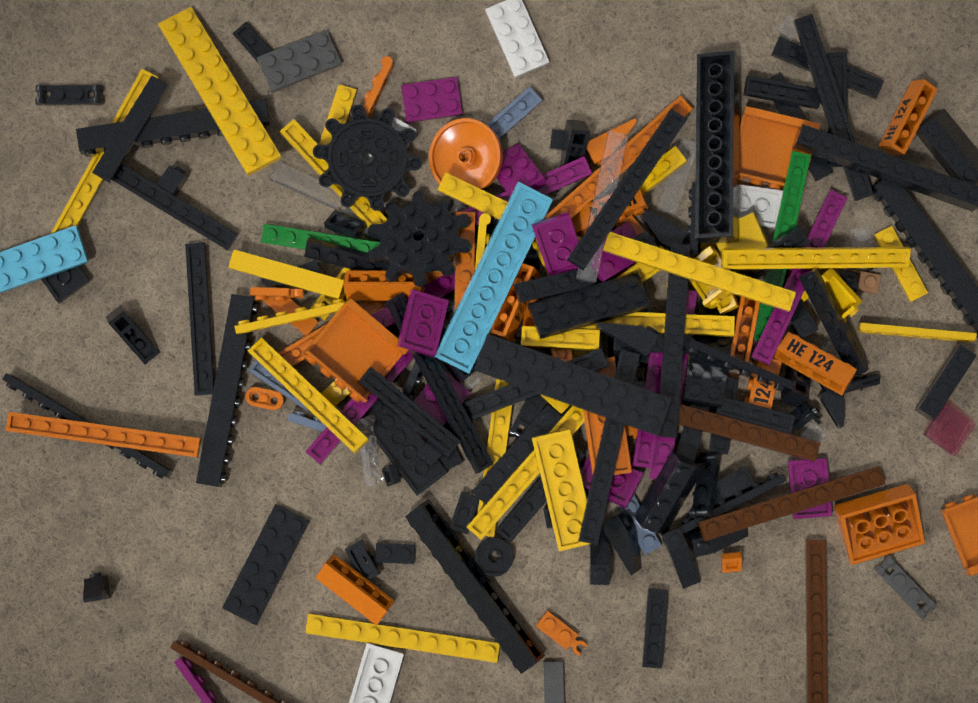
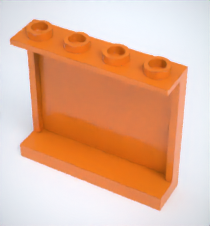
M745 106L739 127V181H743L744 178L750 180V183L761 186L762 183L769 184L771 189L780 190V187L784 188L791 151L809 154L792 148L798 129L804 124L819 130L820 123Z
M350 298L345 301L303 353L306 355L305 359L312 365L316 363L321 367L320 372L327 378L330 376L336 380L335 384L343 391L347 389L351 393L349 396L354 401L365 403L371 393L357 383L370 367L385 377L399 358L407 353L408 349L397 346L399 339Z
M974 494L963 497V502L958 504L956 501L945 504V508L941 510L967 576L978 573V496L975 497Z

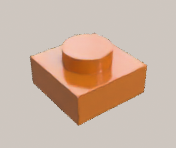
M741 552L721 554L722 573L742 571Z

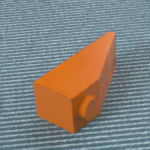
M636 118L588 141L586 152L594 167L597 165L601 167L615 154L636 126Z

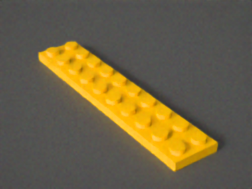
M192 7L158 23L161 32L247 176L282 159Z

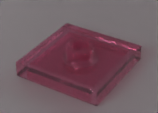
M945 403L936 419L931 421L923 435L951 456H956L976 424Z

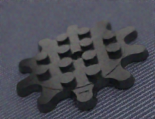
M354 105L351 109L352 119L349 123L342 124L334 118L326 121L325 127L332 135V140L327 145H316L313 148V155L328 163V170L320 175L319 184L326 188L334 184L341 186L343 194L340 202L344 207H351L357 198L365 197L368 199L372 210L380 211L384 207L383 197L387 192H395L400 197H406L410 193V188L403 180V175L407 171H417L422 167V161L419 157L411 156L407 153V145L415 140L416 132L411 128L403 131L395 130L392 126L395 115L393 110L389 108L383 109L379 117L371 119L366 115L362 105ZM364 154H371L373 157L372 162H363L362 156Z
M416 191L412 196V202L408 206L399 207L394 202H388L385 206V213L389 219L383 224H372L368 228V235L380 241L376 248L369 251L368 260L371 263L385 261L389 264V268L385 273V278L388 282H395L402 274L408 273L413 276L415 286L423 287L427 284L428 274L434 270L442 272L445 276H451L456 271L455 265L451 262L452 256L456 253H468L472 250V243L460 237L461 230L471 225V217L467 214L451 215L450 210L454 205V201L449 196H443L437 203L429 204L426 202L425 194L421 191ZM415 235H423L424 238L418 241L415 240Z

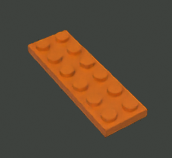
M615 357L606 358L609 367L596 372L615 378ZM583 410L593 476L605 417ZM625 425L613 475L632 473Z

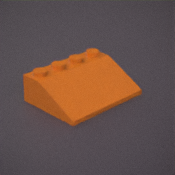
M909 484L834 505L837 523L850 565L925 544L916 494Z

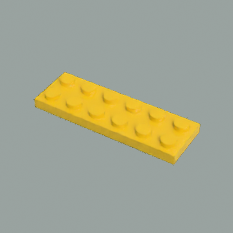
M570 428L532 437L558 550L563 551L588 545L589 543L578 541L587 499Z

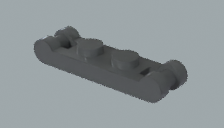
M887 555L883 559L884 562L881 565H877L874 570L923 620L930 610H934L937 605ZM891 567L893 571L888 575L885 571ZM921 600L925 603L922 608L917 605Z

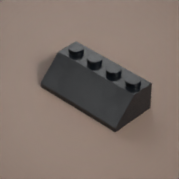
M946 110L936 115L917 130L916 135L950 177L970 184L978 181V150Z
M672 451L634 516L639 525L656 534L667 532L705 466Z

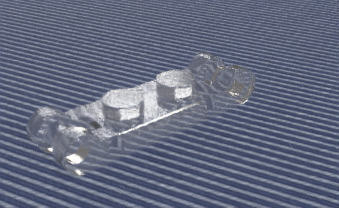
M372 415L361 418L357 422L358 430L369 440L361 448L364 478L368 487H373L383 480V474L379 472V456L376 452L377 439L373 430L376 420Z

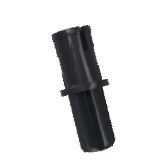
M878 374L861 378L857 376L856 379H852L844 394L856 390L863 391L864 388L879 385L880 378Z

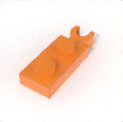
M250 287V295L256 301H267V298H274V301L284 302L286 298H304L303 289Z
M546 611L536 625L537 628L566 650L569 646L573 647L576 655H581L576 649L579 644L587 647L584 641H577L575 639L578 636L575 631L549 611Z

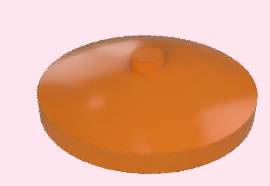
M471 118L456 119L444 125L433 138L429 150L430 170L439 184L446 172L484 190L494 182L502 166L503 151L497 134L487 124Z

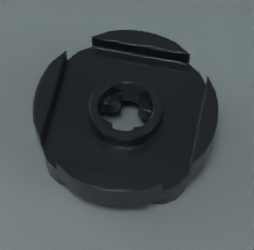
M500 538L486 539L476 549L475 562L485 575L492 577L501 576L513 564V551L509 544ZM493 551L500 555V559H497L496 563H492V559H489V555H492Z

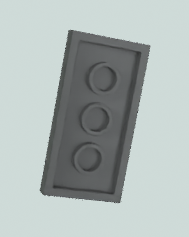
M327 30L257 57V61L272 93L342 65Z

